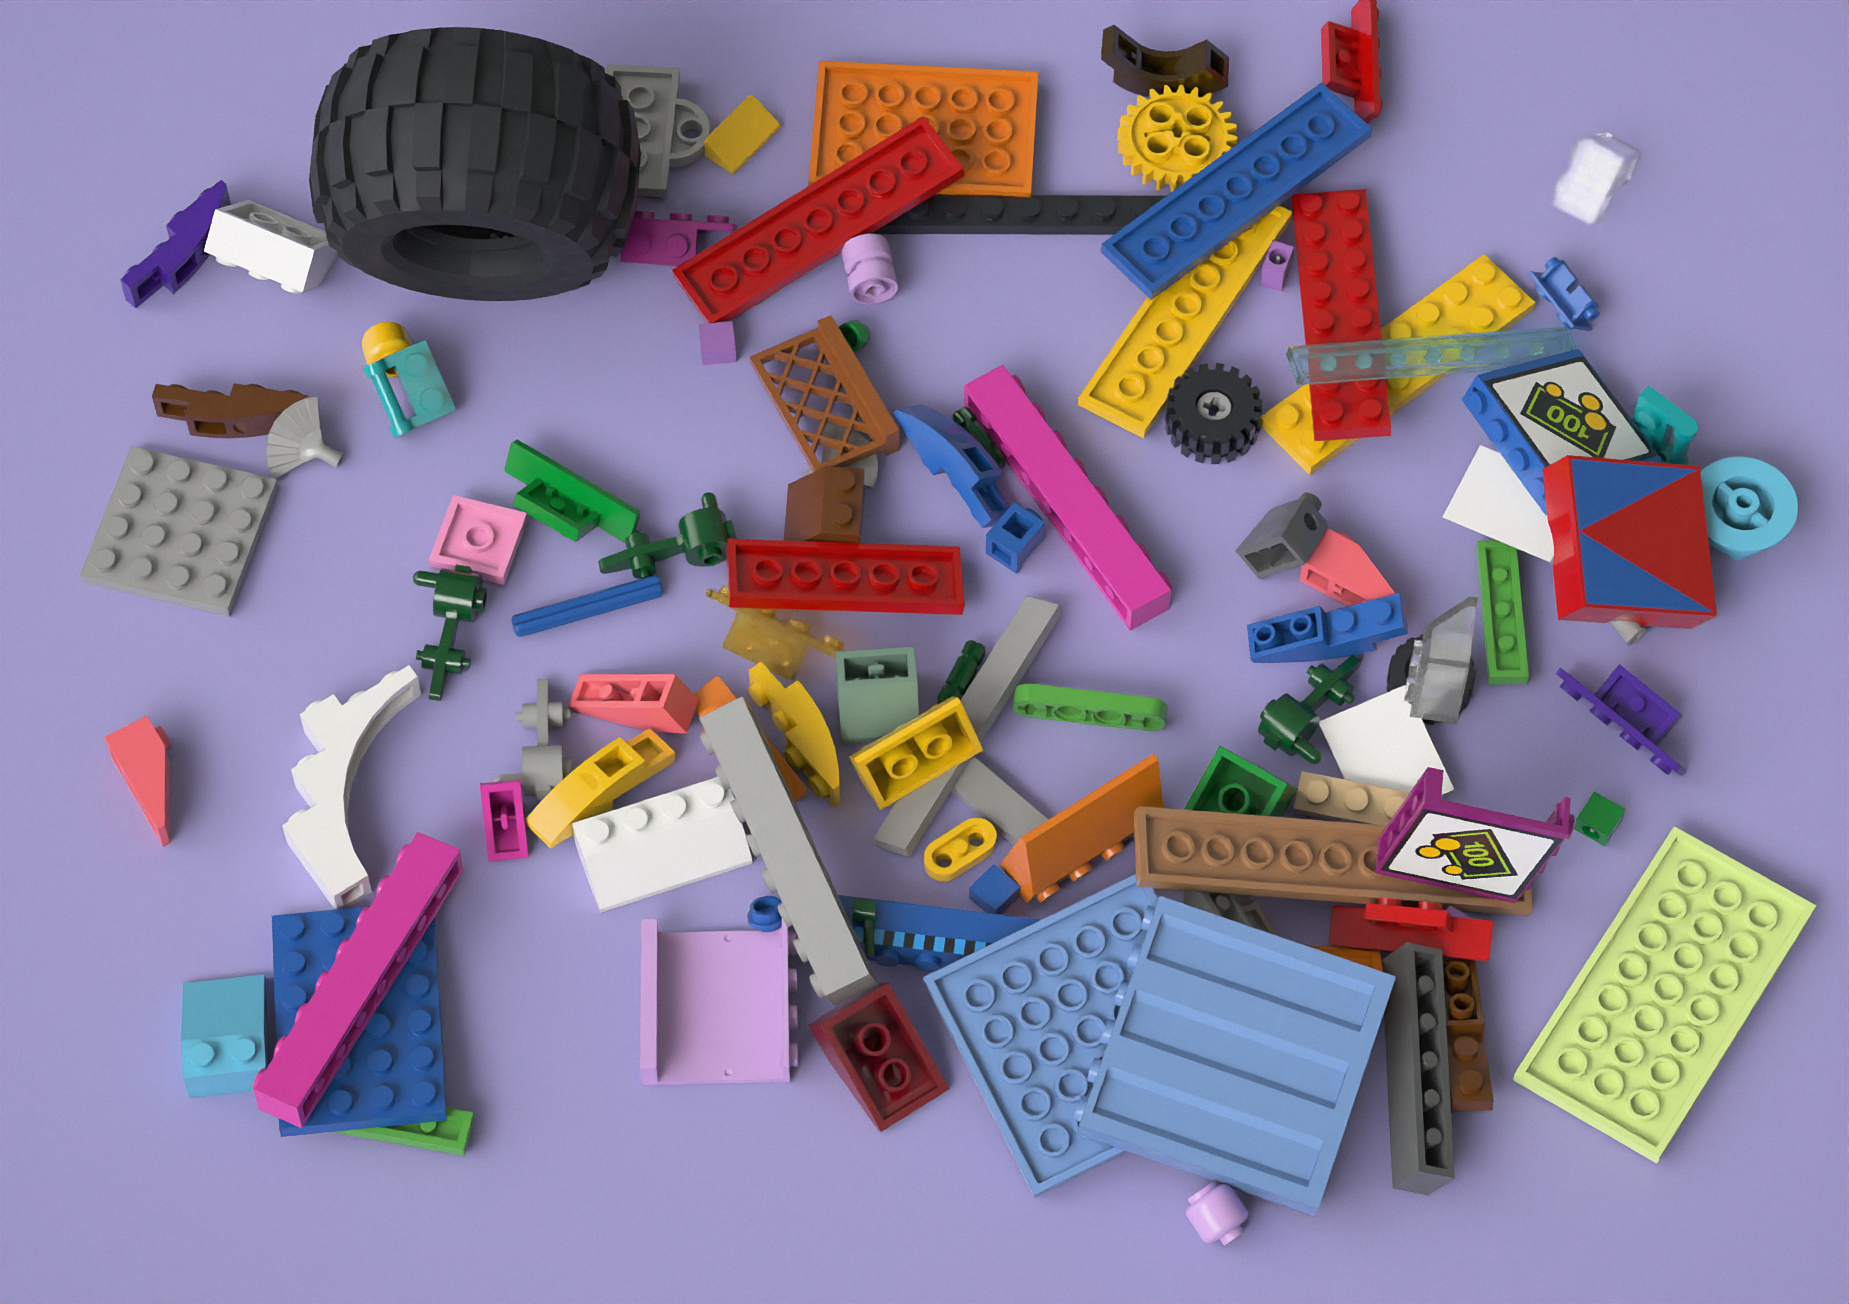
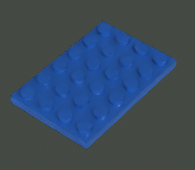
M365 907L272 916L276 1045L282 1036H288L295 1025V1018L299 1008L303 1003H309L313 997L320 975L325 970L329 971L334 964L341 942L345 938L349 939L356 929L358 917ZM435 917L303 1128L279 1119L281 1137L447 1120Z

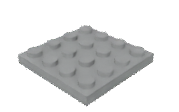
M131 446L81 570L80 577L82 583L230 617L279 487L277 479Z

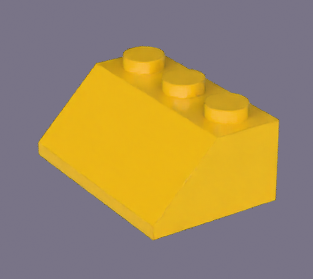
M950 697L911 721L897 727L882 738L866 745L858 752L849 756L861 782L878 808L882 810L983 751V748L962 702L958 697Z

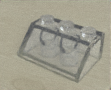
M1470 596L1425 625L1422 641L1414 640L1404 694V701L1411 702L1409 717L1457 724L1470 664L1478 597Z

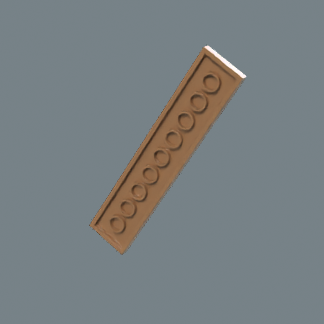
M1137 806L1134 811L1137 887L1358 904H1378V898H1393L1402 900V906L1418 908V902H1434L1442 904V910H1446L1449 905H1452L1459 911L1528 916L1533 910L1531 888L1530 890H1525L1516 903H1510L1376 874L1378 837L1387 825Z

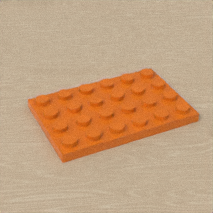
M819 60L808 186L924 116L964 168L965 173L964 177L935 195L1031 197L1039 71Z

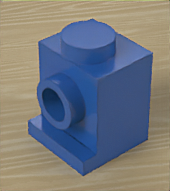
M1014 502L987 532L986 554L1017 574L1021 569L1022 563L1045 538V522L1034 510L1030 508L1024 509Z

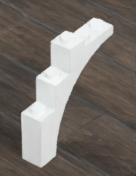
M410 665L400 671L396 670L388 673L380 683L367 691L355 693L343 705L333 694L324 700L321 699L311 703L300 714L304 733L319 753L304 757L298 762L296 767L291 769L296 789L310 806V809L296 812L282 826L287 844L334 909L348 908L372 893L368 874L354 852L349 836L348 808L351 787L361 759L376 735L396 713L421 696L418 676Z

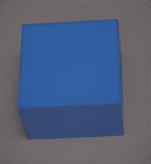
M993 864L969 887V899L986 913L1002 915L1020 897L1021 886Z

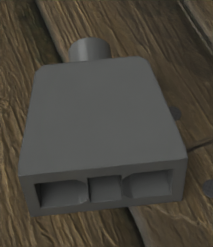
M1305 492L1297 500L1272 508L1236 549V553L1259 579L1305 565L1328 528L1327 521L1318 512L1322 507L1321 501L1314 494Z

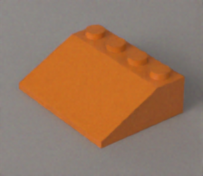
M1153 753L1018 840L1000 863V866L1012 880L1021 886L1020 896L1026 904L1035 898H1038L1040 903L1048 900L1061 890L1058 884L1068 877L1075 882L1093 870L1090 864L1101 856L1108 861L1125 850L1126 847L1123 842L1135 835L1134 811L1137 806L1164 808L1159 761Z

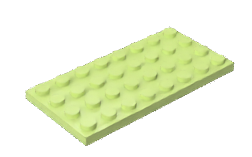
M1674 826L1514 1073L1513 1081L1657 1164L1813 915L1817 905Z

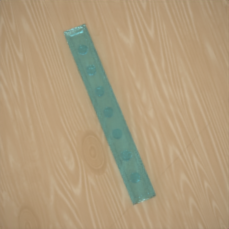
M1568 327L1290 346L1286 356L1296 384L1306 385L1494 371L1576 350Z

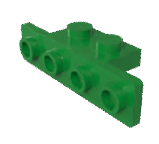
M516 439L510 444L504 470L507 474L527 485L516 493L513 504L515 507L574 542L579 541L596 527L601 528L624 543L625 539L632 535L633 531H636L640 518L639 510L520 440Z

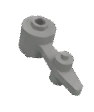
M537 679V703L523 704L522 711L515 712L516 721H523L524 728H537V746L522 747V773L500 774L495 777L494 782L520 779L524 796H536L537 800H543L554 787L572 772L571 757H564L563 745H549L550 727H564V719H571V709H563V702H549L548 679Z

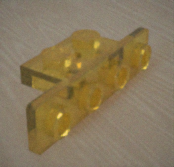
M721 585L720 590L707 588L705 596L729 607L728 586ZM732 608L737 611V614L722 645L723 648L756 664L762 661L770 671L789 680L795 679L809 646L835 658V652L846 651L843 649L846 643L827 634H824L821 639L809 633L811 626L800 620L790 617L788 622L775 617L776 609Z

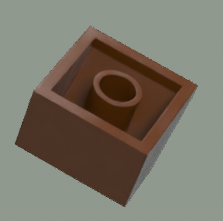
M825 466L789 483L783 540L861 543L865 498L864 468Z

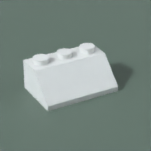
M251 200L215 209L204 252L216 256V261L223 265L231 267L241 266L249 270L248 274L261 280L272 279L282 283L281 288L296 294H302L304 291L318 287L338 257L337 250L329 246L324 230Z

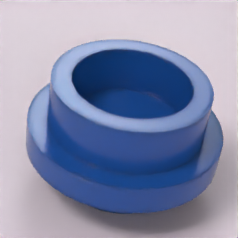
M763 896L755 899L750 904V910L747 914L749 925L762 932L777 930L782 926V917L777 908L782 903L781 900L774 896Z

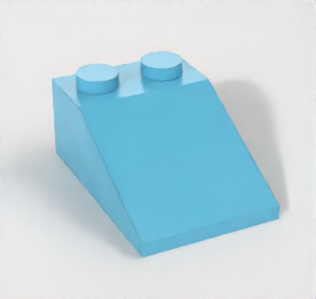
M265 974L183 983L181 1023L182 1074L189 1098L253 1091V1083L257 1074L262 1068L267 1069L269 1066L270 1047Z

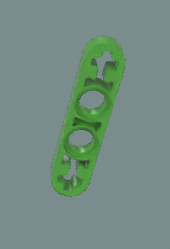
M1022 684L1017 686L1014 691L1012 706L1014 712L1028 718L1142 731H1158L1163 729L1166 725L1168 710L1167 704L1158 698L1039 684Z

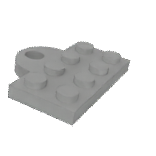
M607 64L606 73L616 78L621 86L623 100L629 101L635 113L641 149L638 196L667 198L670 167L689 165L705 153L704 141L710 135L709 119L698 105L678 98L681 77L680 68ZM688 129H696L701 132L700 136L693 139L686 138L682 134Z

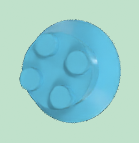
M1729 457L1715 461L1701 471L1708 541L1713 548L1727 554L1734 560H1743L1747 556L1757 554L1777 545L1791 532L1798 514L1797 496L1789 480L1778 469L1754 458Z

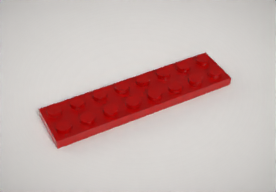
M922 116L672 269L673 276L707 324L728 322L841 253L845 243L851 238L875 232L965 176L964 168L926 118Z
M1366 189L1293 194L1291 196L1314 441L1391 436L1390 410Z

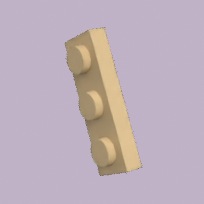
M1301 771L1293 813L1336 822L1387 825L1410 792Z

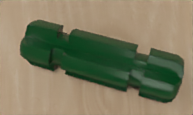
M966 406L956 410L952 415V420L973 436L990 454L999 468L1002 469L1005 466V456L998 447H994L996 443L980 421L974 420L976 416L972 410Z
M969 640L965 643L961 651L962 656L957 658L945 681L947 683L946 686L942 687L937 696V704L950 697H958L961 700V695L965 694L977 671V665L981 664L985 656V646L983 644L977 643L974 640Z

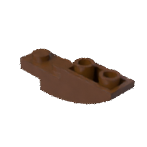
M236 383L233 384L230 396L215 390H208L206 392L191 390L178 384H171L169 386L156 384L152 394L158 417L186 421L191 436L208 438H246L269 435L275 420L285 409L293 403L309 398L308 395H303L295 390L278 391L266 389L258 384L242 385Z
M1443 960L1451 1112L1493 1110L1494 1099L1483 1034L1485 1022L1475 960Z

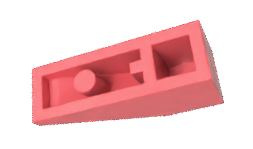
M1329 528L1325 531L1308 562L1305 565H1301L1300 581L1346 606L1396 594L1359 544L1355 543L1347 534L1334 532Z
M580 674L567 708L571 709V712L641 730L650 728L654 733H687L699 699L676 674Z
M145 716L105 736L104 739L112 760L164 847L170 844V761L166 749L171 747V743L161 726L154 728L148 716Z

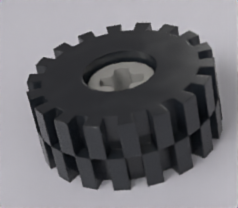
M1208 363L1199 365V372L1197 373L1191 367L1185 371L1184 379L1178 376L1174 381L1173 388L1169 389L1166 403L1165 429L1167 435H1171L1172 445L1175 448L1181 445V454L1188 458L1192 452L1196 454V462L1203 463L1204 457L1211 458V464H1220V457H1226L1228 463L1235 460L1237 451L1243 456L1248 452L1249 444L1254 446L1260 431L1262 399H1259L1260 391L1257 385L1251 388L1252 379L1247 374L1243 378H1239V369L1233 366L1230 372L1223 371L1224 364L1216 363L1215 370H1209ZM1212 405L1213 407L1217 405L1219 408L1216 416L1209 415Z

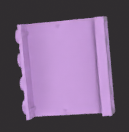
M641 919L640 1073L642 1085L790 1082V1067H798L797 1042L790 1043V1030H797L798 1028L797 1005H789V992H797V968H789V955H797V950L793 943L797 937L796 931H788V927L783 919L782 928L772 932L757 930L660 933L657 919Z

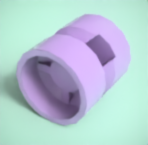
M878 234L859 235L847 241L841 253L847 273V283L851 299L859 304L873 305L893 297L898 291L895 270L892 266L889 241Z

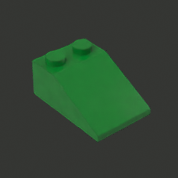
M1219 745L1184 810L1283 817L1298 788Z

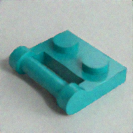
M422 340L362 367L366 377H371L392 425L389 426L393 438L456 410L426 340ZM394 367L415 414L407 419L385 373V370Z
M1648 385L1638 396L1633 422L1665 463L1688 465L1687 452L1690 442L1696 437L1698 424L1692 417ZM1672 431L1675 436L1674 445L1670 443Z

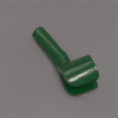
M856 898L852 921L864 922L865 956L873 957L876 955L874 941V924L877 916L876 905L872 900Z

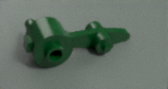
M706 492L701 497L703 508L694 510L680 519L678 523L680 535L650 543L647 534L640 533L638 530L633 531L632 535L625 539L626 550L604 557L598 561L600 572L608 574L631 569L632 575L635 578L642 579L656 573L655 562L680 553H685L687 562L694 566L717 565L727 559V539H737L732 520L727 521L725 513L719 509L716 496L711 492Z
M456 564L455 570L442 568L439 573L420 570L413 575V582L416 585L435 588L433 614L435 617L446 618L439 646L426 644L423 651L417 650L416 660H421L422 668L434 670L429 700L441 701L448 672L462 674L464 668H470L471 659L466 658L465 650L454 649L459 622L474 623L479 611H484L487 601V588H483L482 575L472 573L470 566Z
M1351 655L1333 671L1323 663L1317 667L1311 665L1306 673L1310 675L1308 684L1315 689L1303 701L1299 702L1286 693L1277 700H1271L1261 712L1260 719L1262 720L1258 727V733L1265 738L1264 743L1274 751L1278 748L1290 757L1299 754L1311 764L1319 763L1322 759L1321 751L1308 742L1320 722V717L1314 711L1328 699L1338 706L1343 705L1345 702L1350 705L1354 701L1355 696L1352 695L1354 686L1347 682V680L1359 668L1362 661Z

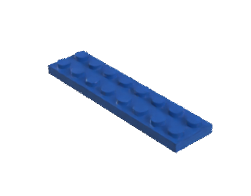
M1321 82L1101 244V253L1152 300L1369 139L1372 128Z

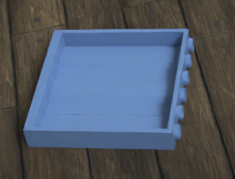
M1159 896L1156 908L1148 905L1140 929L1147 931L1143 945L1135 943L1127 964V967L1134 969L1130 982L1121 981L1114 1001V1005L1120 1006L1116 1021L1108 1019L1100 1041V1043L1107 1045L1102 1060L1095 1057L1090 1068L1087 1081L1094 1083L1089 1098L1081 1096L1073 1118V1120L1080 1122L1078 1134L1211 1181L1215 1180V1182L1220 1184H1229L1234 1189L1315 1217L1396 976Z

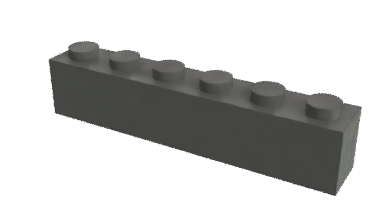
M1406 942L1381 960L1383 972L1396 976L1384 1011L1393 1189L1430 1195L1455 1179L1443 958L1441 949Z

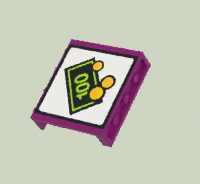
M1427 767L1378 837L1375 873L1516 903L1525 890H1530L1533 879L1537 874L1544 872L1546 863L1551 856L1557 855L1560 845L1565 838L1569 839L1571 837L1575 822L1574 815L1570 814L1571 798L1564 797L1560 803L1555 805V810L1547 821L1542 822L1441 800L1444 770Z

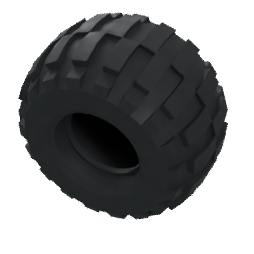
M438 27L410 30L374 39L371 45L358 47L349 55L348 62L332 75L329 85H326L315 116L309 185L313 214L317 223H324L329 246L337 250L339 258L347 264L362 270L363 273L389 284L429 295L475 301H519L549 297L589 285L592 279L601 277L607 270L610 256L617 257L624 249L637 208L641 149L634 109L628 100H623L621 86L616 78L605 73V68L591 58L547 40L503 30L471 27ZM492 233H494L496 236H498V237L501 238V239H488V238H490V235H491Z

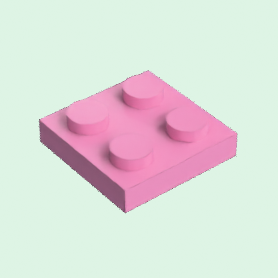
M453 495L429 558L430 567L439 570L442 568L455 570L456 564L470 566L472 573L481 574L483 580L505 585L528 522L527 513Z

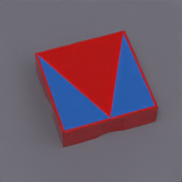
M1567 455L1542 469L1547 519L1554 545L1552 567L1558 620L1595 623L1630 621L1643 626L1691 629L1717 616L1700 466Z

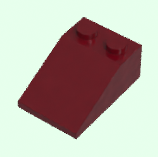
M889 982L878 983V985L850 998L808 1024L826 1058L879 1132H882L949 1090L947 1083Z

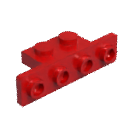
M1359 0L1351 9L1352 28L1328 21L1321 28L1322 83L1330 91L1354 98V111L1367 124L1378 117L1383 105L1382 98L1380 97L1381 68L1379 67L1380 39L1378 38L1377 21L1379 9L1377 8V0Z
M1378 898V904L1366 903V908L1335 905L1332 908L1329 944L1332 946L1394 952L1406 942L1441 949L1442 957L1485 962L1491 958L1494 923L1491 920L1453 917L1448 911L1442 910L1443 905L1439 903L1418 902V908L1402 906L1403 901L1399 899Z

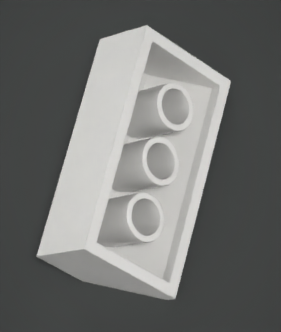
M716 777L572 823L575 845L600 913L753 864L743 824L737 819L730 804L731 801L735 800L730 787L725 789L719 778Z

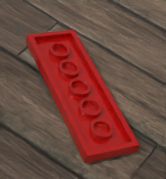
M727 539L729 608L963 615L965 602L960 546Z

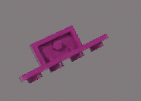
M635 211L624 249L621 251L620 262L679 266L697 255L698 231L733 233L737 230L738 226L736 224H729V217L707 215V222L692 221V214L670 213V219L666 220L655 219V212Z

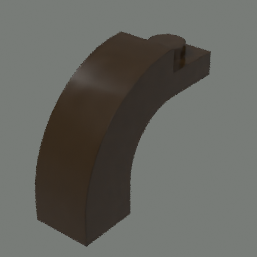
M1116 25L1103 29L1101 60L1114 69L1113 83L1129 92L1149 98L1150 89H1154L1161 95L1164 91V85H1168L1172 93H1177L1179 85H1183L1185 93L1190 94L1197 87L1198 97H1203L1208 93L1213 94L1228 87L1229 56L1207 39L1186 49L1159 51L1139 44Z

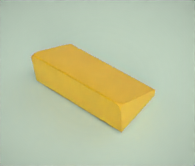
M749 95L705 139V156L734 175L780 129V124L757 98Z

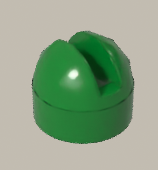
M850 320L839 326L853 352L862 349L868 344L870 330L866 324L859 320Z

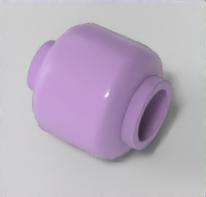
M1214 1180L1187 1199L1191 1205L1186 1210V1216L1204 1242L1213 1243L1220 1239L1225 1246L1245 1232L1240 1224L1247 1219L1248 1211L1229 1184L1218 1186Z

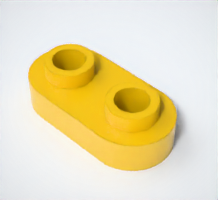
M970 818L931 842L924 852V868L926 873L936 881H951L991 856L996 848L997 840L994 826L983 818ZM974 839H979L983 842V844L980 846H973L969 842ZM941 860H947L951 863L948 867L937 865Z

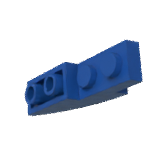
M921 404L897 409L893 413L894 417L932 475L946 473L950 478L951 484L959 492L969 507L972 516L978 521L982 528L994 526L1010 505L995 483L1004 473L990 454L964 428L932 408Z
M1400 593L1325 612L1321 606L1247 625L1250 660L1253 663L1311 662L1342 658L1377 650L1376 642L1409 634L1405 599Z

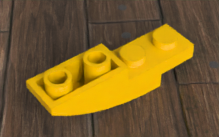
M762 661L749 669L750 687H748V692L758 706L762 707L765 705L773 714L772 719L775 725L785 737V751L783 754L789 765L796 771L801 769L809 778L808 784L815 795L820 799L825 797L835 807L840 803L839 766L830 731L820 710L798 680L784 688Z
M650 728L627 742L618 737L585 760L554 787L525 819V824L551 849L574 835L572 823L612 811L614 799L674 763L675 751Z

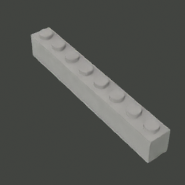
M741 696L700 717L699 719L705 730L699 734L709 755L715 753L720 765L715 767L717 776L725 789L729 787L732 789L736 798L730 802L732 809L740 823L747 822L751 834L746 836L747 842L755 857L762 856L767 868L761 871L770 891L772 893L778 891L783 903L778 905L777 908L786 926H794L799 937L793 941L801 960L804 963L809 960L814 970V974L810 975L809 979L818 997L825 996L836 1006L878 985L752 707Z

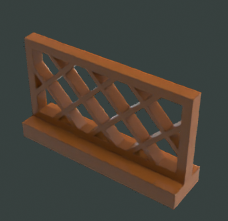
M832 315L818 320V328L750 356V364L813 472L825 466L846 467L881 451L884 452L885 456H888L900 450V430ZM815 343L820 351L817 361L797 356L800 348ZM774 359L787 363L782 376L767 372L763 364ZM793 365L813 370L808 383L788 378ZM819 372L836 378L837 382L833 390L814 385ZM784 387L804 392L799 405L782 399L781 395ZM810 394L830 399L825 412L805 407ZM836 401L852 405L854 411L851 419L831 414ZM801 416L821 421L816 434L800 430L798 423ZM827 423L847 428L842 441L822 436ZM853 430L869 434L873 441L861 447L848 443ZM818 445L837 449L836 457L820 464L815 455Z

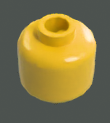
M392 321L373 325L365 332L362 338V350L367 364L413 345L406 328ZM394 367L385 370L388 378L397 377Z

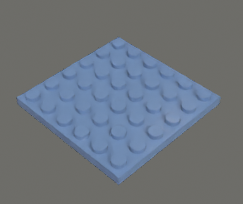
M1136 874L923 977V981L1034 1198L1128 1152L1079 1135L1080 1122L1073 1120L1080 1097L1089 1098L1094 1083L1088 1082L1087 1078L1095 1057L1102 1060L1107 1045L1100 1043L1106 1023L1108 1019L1113 1021L1117 1019L1120 1006L1114 1005L1120 983L1121 981L1130 982L1134 969L1127 967L1133 946L1135 943L1143 945L1147 931L1140 928L1148 905L1156 908L1158 897L1153 888L1137 887Z

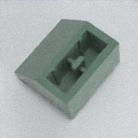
M914 646L835 652L841 744L875 742L897 727L919 716Z

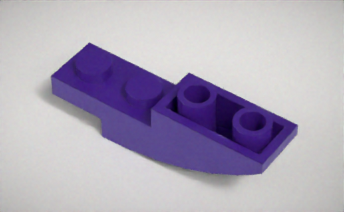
M220 180L213 187L205 189L198 196L197 200L185 210L174 214L170 222L166 224L169 240L158 244L147 258L138 265L130 267L120 279L125 300L134 308L141 305L163 286L175 294L191 279L210 254L204 252L215 209L231 205L227 185L224 181Z

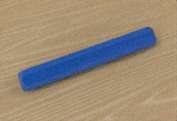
M652 575L515 614L512 616V626L516 636L523 637L663 596L662 583L657 575Z

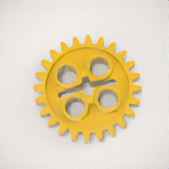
M1164 85V91L1161 95L1154 89H1150L1149 100L1140 95L1137 96V106L1129 104L1127 106V115H1121L1120 128H1118L1117 134L1118 153L1123 154L1124 166L1131 165L1132 176L1143 173L1142 184L1146 185L1153 179L1156 181V190L1159 191L1164 184H1169L1170 190L1173 192L1177 189L1178 185L1184 184L1237 145V126L1231 123L1232 113H1223L1222 101L1212 105L1211 93L1206 94L1202 98L1198 97L1197 87L1190 94L1185 93L1183 85H1179L1177 93H1172L1168 85Z

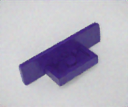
M1620 664L1595 694L1562 668H1559L1555 673L1564 680L1559 686L1577 702L1582 696L1594 705L1590 712L1607 726L1613 720L1624 730L1619 736L1637 751L1642 745L1654 754L1650 761L1665 774L1669 775L1674 770L1682 776L1687 771L1657 746L1682 717V714Z

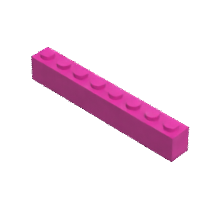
M1001 365L965 384L964 406L969 407L975 414L976 418L974 420L980 421L996 443L994 447H998L1005 456V462L1128 629L1131 631L1169 610L1172 585L1168 577L1162 571H1156L1151 564V558L1142 543L1136 544L1130 536L1129 527L1120 514L1115 515L1108 506V499L1099 486L1094 487L1089 481L1083 463L1078 458H1072L1066 450L1067 446L1062 435L1057 430L1052 431L1048 426L1043 410L1036 402L1031 403L1025 395V388L1018 376H1011L1004 365Z
M419 832L416 833L410 844H405L401 848L397 857V865L390 876L385 875L380 881L377 888V896L371 906L363 908L358 917L355 931L349 939L345 938L341 942L334 964L329 971L325 970L320 975L313 997L309 1003H303L299 1008L295 1018V1025L288 1036H282L278 1041L274 1051V1058L267 1069L262 1068L257 1074L253 1083V1091L259 1110L303 1128L463 873L460 849Z

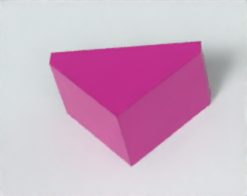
M520 779L480 783L488 861L529 858L525 807Z

